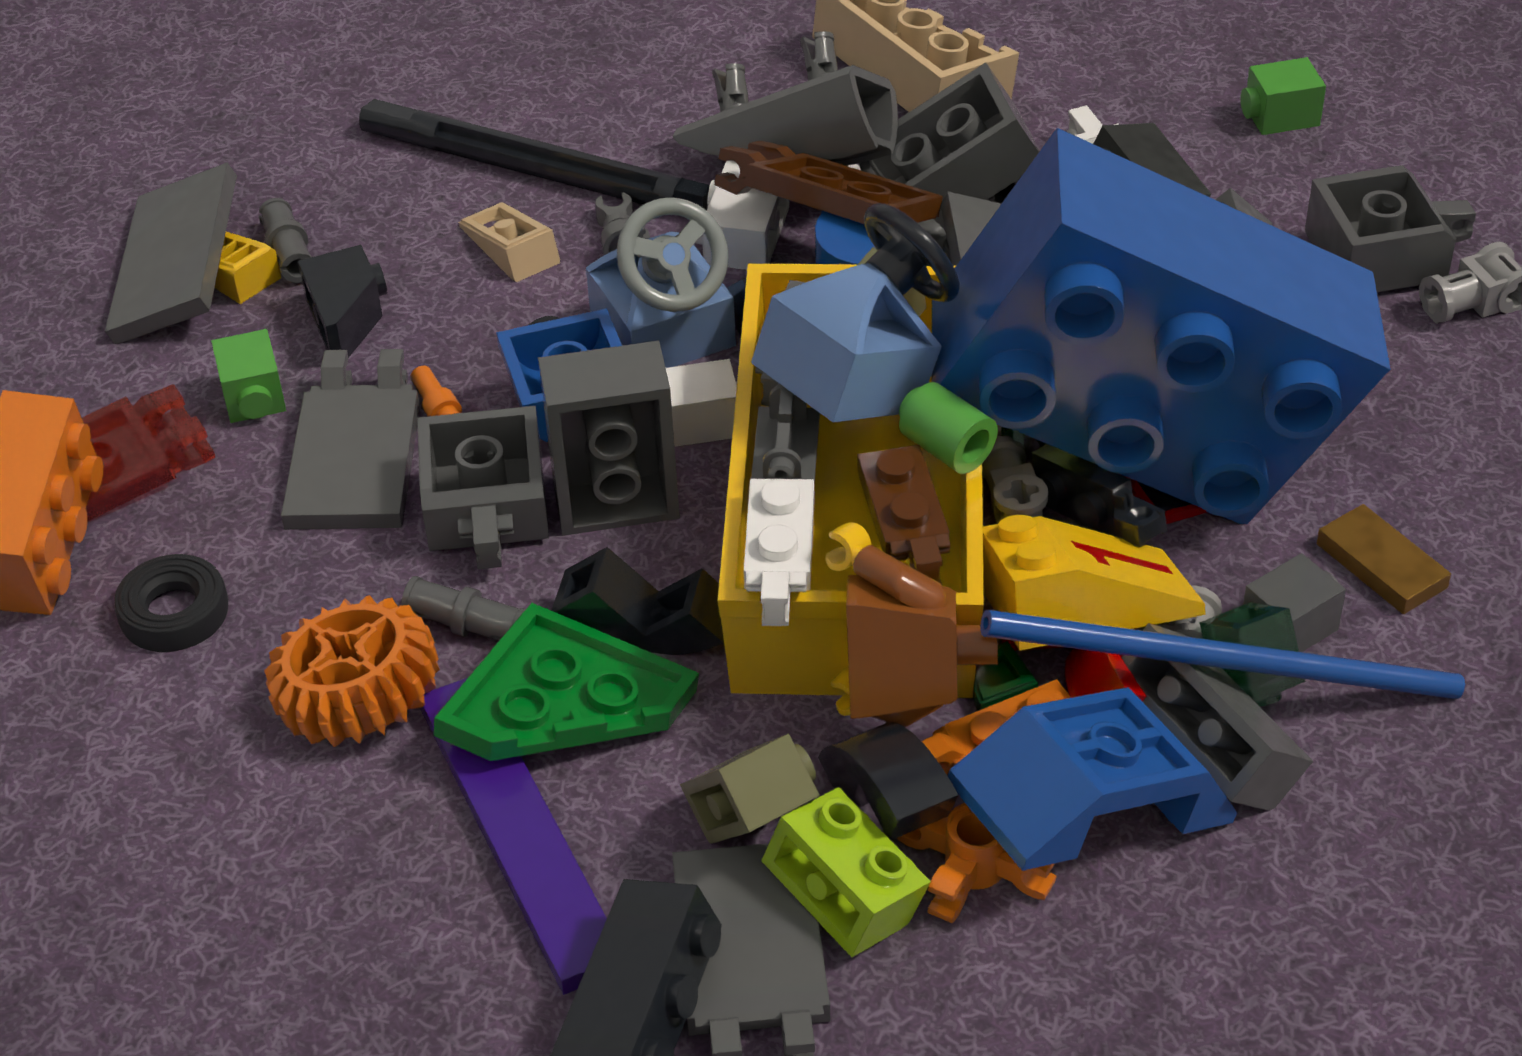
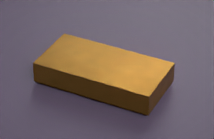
M1364 504L1328 523L1318 531L1316 543L1403 615L1446 590L1449 586L1451 573Z

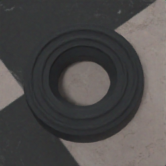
M172 554L148 560L131 570L122 579L115 593V613L124 635L136 646L155 652L184 650L205 641L220 628L228 612V594L219 571L207 560L193 555ZM184 590L195 596L194 602L188 608L174 614L157 615L148 610L152 600L166 592Z

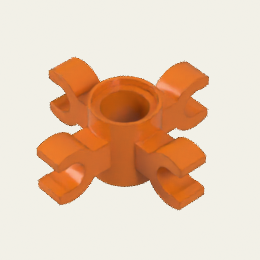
M966 803L955 807L948 817L897 838L900 842L911 848L920 850L931 848L945 854V864L937 869L928 886V891L936 895L928 906L927 913L950 923H953L959 916L970 889L988 888L1004 878L1011 881L1024 894L1035 899L1045 900L1056 881V875L1050 873L1054 864L1022 871Z

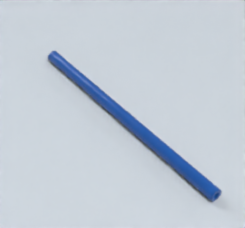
M985 610L980 624L982 636L1451 699H1459L1465 690V680L1461 674L994 610Z

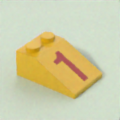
M1012 515L1003 518L998 524L983 526L984 594L995 611L1127 629L1145 627L1148 623L1155 625L1205 615L1204 601L1163 549L1149 545L1138 547L1120 537L1042 516ZM1014 641L1019 651L1047 646Z

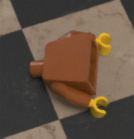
M845 523L829 532V537L839 541L844 547H837L826 553L827 566L832 570L841 571L853 565V570L856 574L848 575L847 585L848 667L831 681L833 688H839L846 692L836 701V708L841 715L850 716V719L872 717L884 722H895L908 727L943 707V705L951 704L958 699L957 665L998 664L997 638L982 636L980 625H956L955 590L942 586L938 581L871 545L867 531L857 523Z

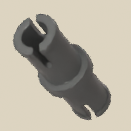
M281 198L269 199L260 206L259 213L262 215H258L266 231L264 237L265 244L276 251L283 277L289 282H302L298 261L312 257L307 249L308 235L302 224L295 220L292 208L287 201Z
M413 576L409 580L401 601V605H410L414 614L418 615V617L450 626L453 634L467 637L470 632L500 641L526 610L525 608L520 609L483 598L482 593L478 589L464 587L459 591L423 580L418 576Z

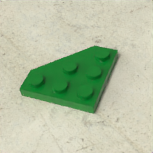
M531 603L435 716L434 736L489 761L665 731L671 727L696 693L699 673Z

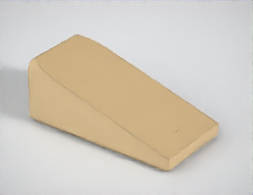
M503 202L461 219L458 222L460 228L515 282L560 263L553 230ZM490 221H498L492 227L487 228L484 226V224Z

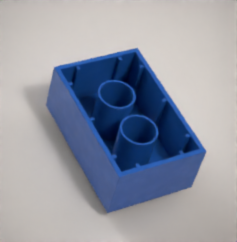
M1056 128L955 267L960 283L959 293L956 298L944 303L932 300V334L942 347L931 375V382L941 384L995 420L997 425L1018 431L1095 463L1107 471L1119 473L1196 505L1210 514L1222 516L1239 524H1248L1391 370L1372 271L1059 128Z

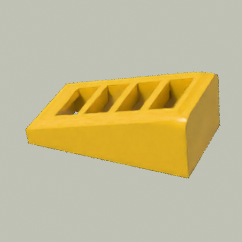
M226 231L214 288L237 303L242 304L281 279L277 254L273 248L262 242Z

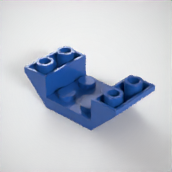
M1129 687L1024 706L952 767L948 773V778L961 799L1022 871L1078 858L1094 816L1154 803L1182 834L1233 823L1237 815V811L1209 771Z

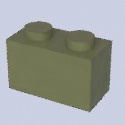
M789 733L750 748L680 784L710 844L749 833L820 796L813 783L816 779V772L812 760L802 746L793 743Z

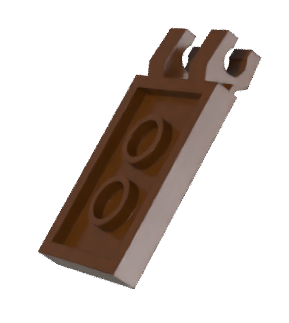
M755 141L749 143L748 149L735 146L720 148L718 159L735 161L740 168V175L737 178L735 174L728 172L716 174L714 185L735 195L748 193L753 188L863 224L866 210L871 205L877 203L893 206L907 214L917 223L938 218L943 199L941 195L806 153L795 154L788 146Z

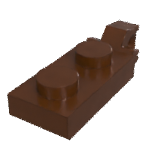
M920 445L857 454L858 476L882 551L899 561L906 560L908 566L938 581L942 585L940 580V566H943L941 554L950 553V531Z

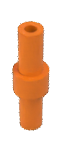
M419 366L412 371L410 379L423 398L422 409L427 417L462 413V406L453 392L441 386L428 366Z

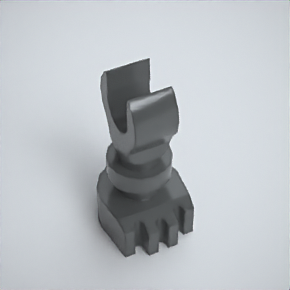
M623 192V203L619 206L610 207L604 205L601 195L595 201L597 222L603 227L600 240L604 255L617 249L620 232L627 219L633 213L632 199ZM644 226L637 237L649 239L648 229H645Z

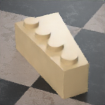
M816 0L812 37L814 38V32L827 31L833 33L836 56L849 66L855 65L889 79L896 91L897 103L908 112L920 106L985 62L1012 99L1019 52L1007 46L1001 47L999 52L983 45L984 35L970 28L965 29L962 34L943 25V15L931 9L907 8V0Z

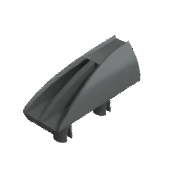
M827 31L814 32L815 41L806 37L800 39L808 81L749 102L745 66L743 64H725L726 72L714 68L712 76L715 81L720 112L676 128L673 138L680 145L715 156H719L720 148L735 146L748 149L750 142L764 141L788 146L795 154L806 153L845 166L859 164L893 154L898 129L896 91L889 79L855 65L838 70L834 48V34Z

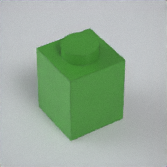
M1308 57L1250 66L1247 88H1243L1241 91L1242 112L1247 119H1253L1262 135L1317 127L1321 123L1326 85Z
M267 329L211 340L230 423L258 419L286 411L279 374Z

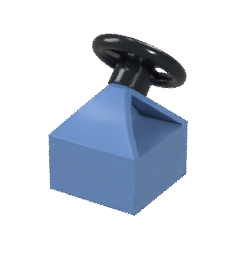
M883 203L871 205L864 215L867 234L877 252L865 264L840 270L773 295L751 361L753 365L831 422L899 414L900 405L905 396L914 388L929 383L942 347L903 296L911 288H914L927 298L944 303L955 299L960 289L958 275L953 264L930 234L904 212ZM926 266L932 267L940 283L930 277Z

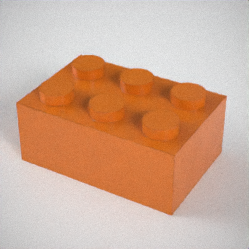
M2 390L0 396V610L51 615L58 595H64L68 590L71 579L70 556L74 544L80 543L85 536L87 528V502L91 491H98L103 477L102 458L95 453L90 440V428L88 424L83 423L73 398Z

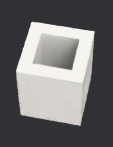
M730 359L666 368L671 391L675 447L731 439L737 381H735Z

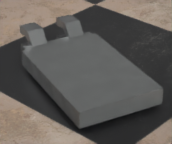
M403 349L380 350L377 365L378 385H352L351 370H346L349 359L347 350H324L321 363V386H311L310 392H304L281 513L284 530L402 528L417 432V418H419L420 411L418 392L413 390L412 384H407V369H402L405 358Z
M769 843L672 852L675 883L698 885L722 924L719 948L716 954L709 958L698 987V1000L695 1011L687 1019L689 1036L710 1034L712 1056H742L740 1031L781 1027L784 1056H814L815 1041L812 1024L831 1022L830 1000L819 922L761 861Z

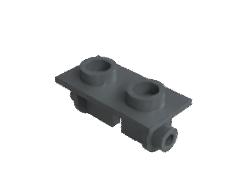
M779 383L770 392L769 407H758L751 479H814L815 485L820 413L814 408H807V403Z

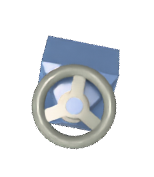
M660 198L650 201L635 210L627 219L620 232L617 249L600 257L586 267L590 312L607 308L622 346L659 340L665 368L675 367L736 346L734 298L722 283L728 267V247L724 233L717 221L704 208L685 199ZM678 215L690 220L680 233L668 232L649 239L637 237L648 222L659 216ZM703 233L707 237L711 248V265L707 263L694 246V243Z

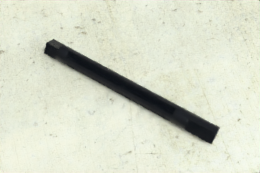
M373 99L360 110L359 125L361 130L620 199H622L623 192L631 197L632 202L643 205L660 198H680L691 201L706 211L708 209V192L710 187L708 184Z

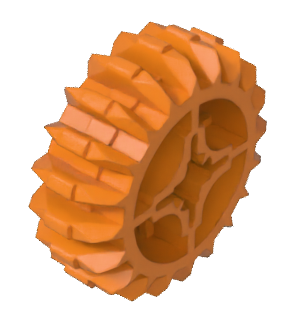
M369 595L359 604H351L345 598L340 607L329 611L321 607V614L311 620L299 619V629L282 634V646L276 647L269 652L271 664L264 670L267 678L266 685L271 694L269 696L271 705L276 715H280L286 727L290 728L293 735H305L311 744L319 743L326 738L333 747H336L345 738L352 737L360 744L366 734L375 731L385 736V727L394 721L407 723V710L425 706L424 694L436 688L434 677L440 669L437 662L438 654L430 629L427 625H424L421 617L414 614L411 606H398L393 598H387L376 603Z

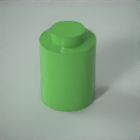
M929 382L921 387L914 388L905 396L900 405L899 429L901 434L915 444L920 445L925 451L960 474H966L975 470L984 462L994 447L998 434L996 421L937 382Z

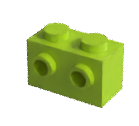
M839 787L781 816L761 860L851 957L856 956L909 924L931 883L913 861L906 857L871 821L868 815Z

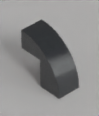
M608 547L564 571L551 610L651 653L683 655L707 650L724 643L718 607L719 583L703 568L658 591Z
M895 722L884 723L827 746L818 756L833 788L839 787L858 807L870 804L885 835L890 840L948 817L958 797V793L945 771L924 743L910 730Z

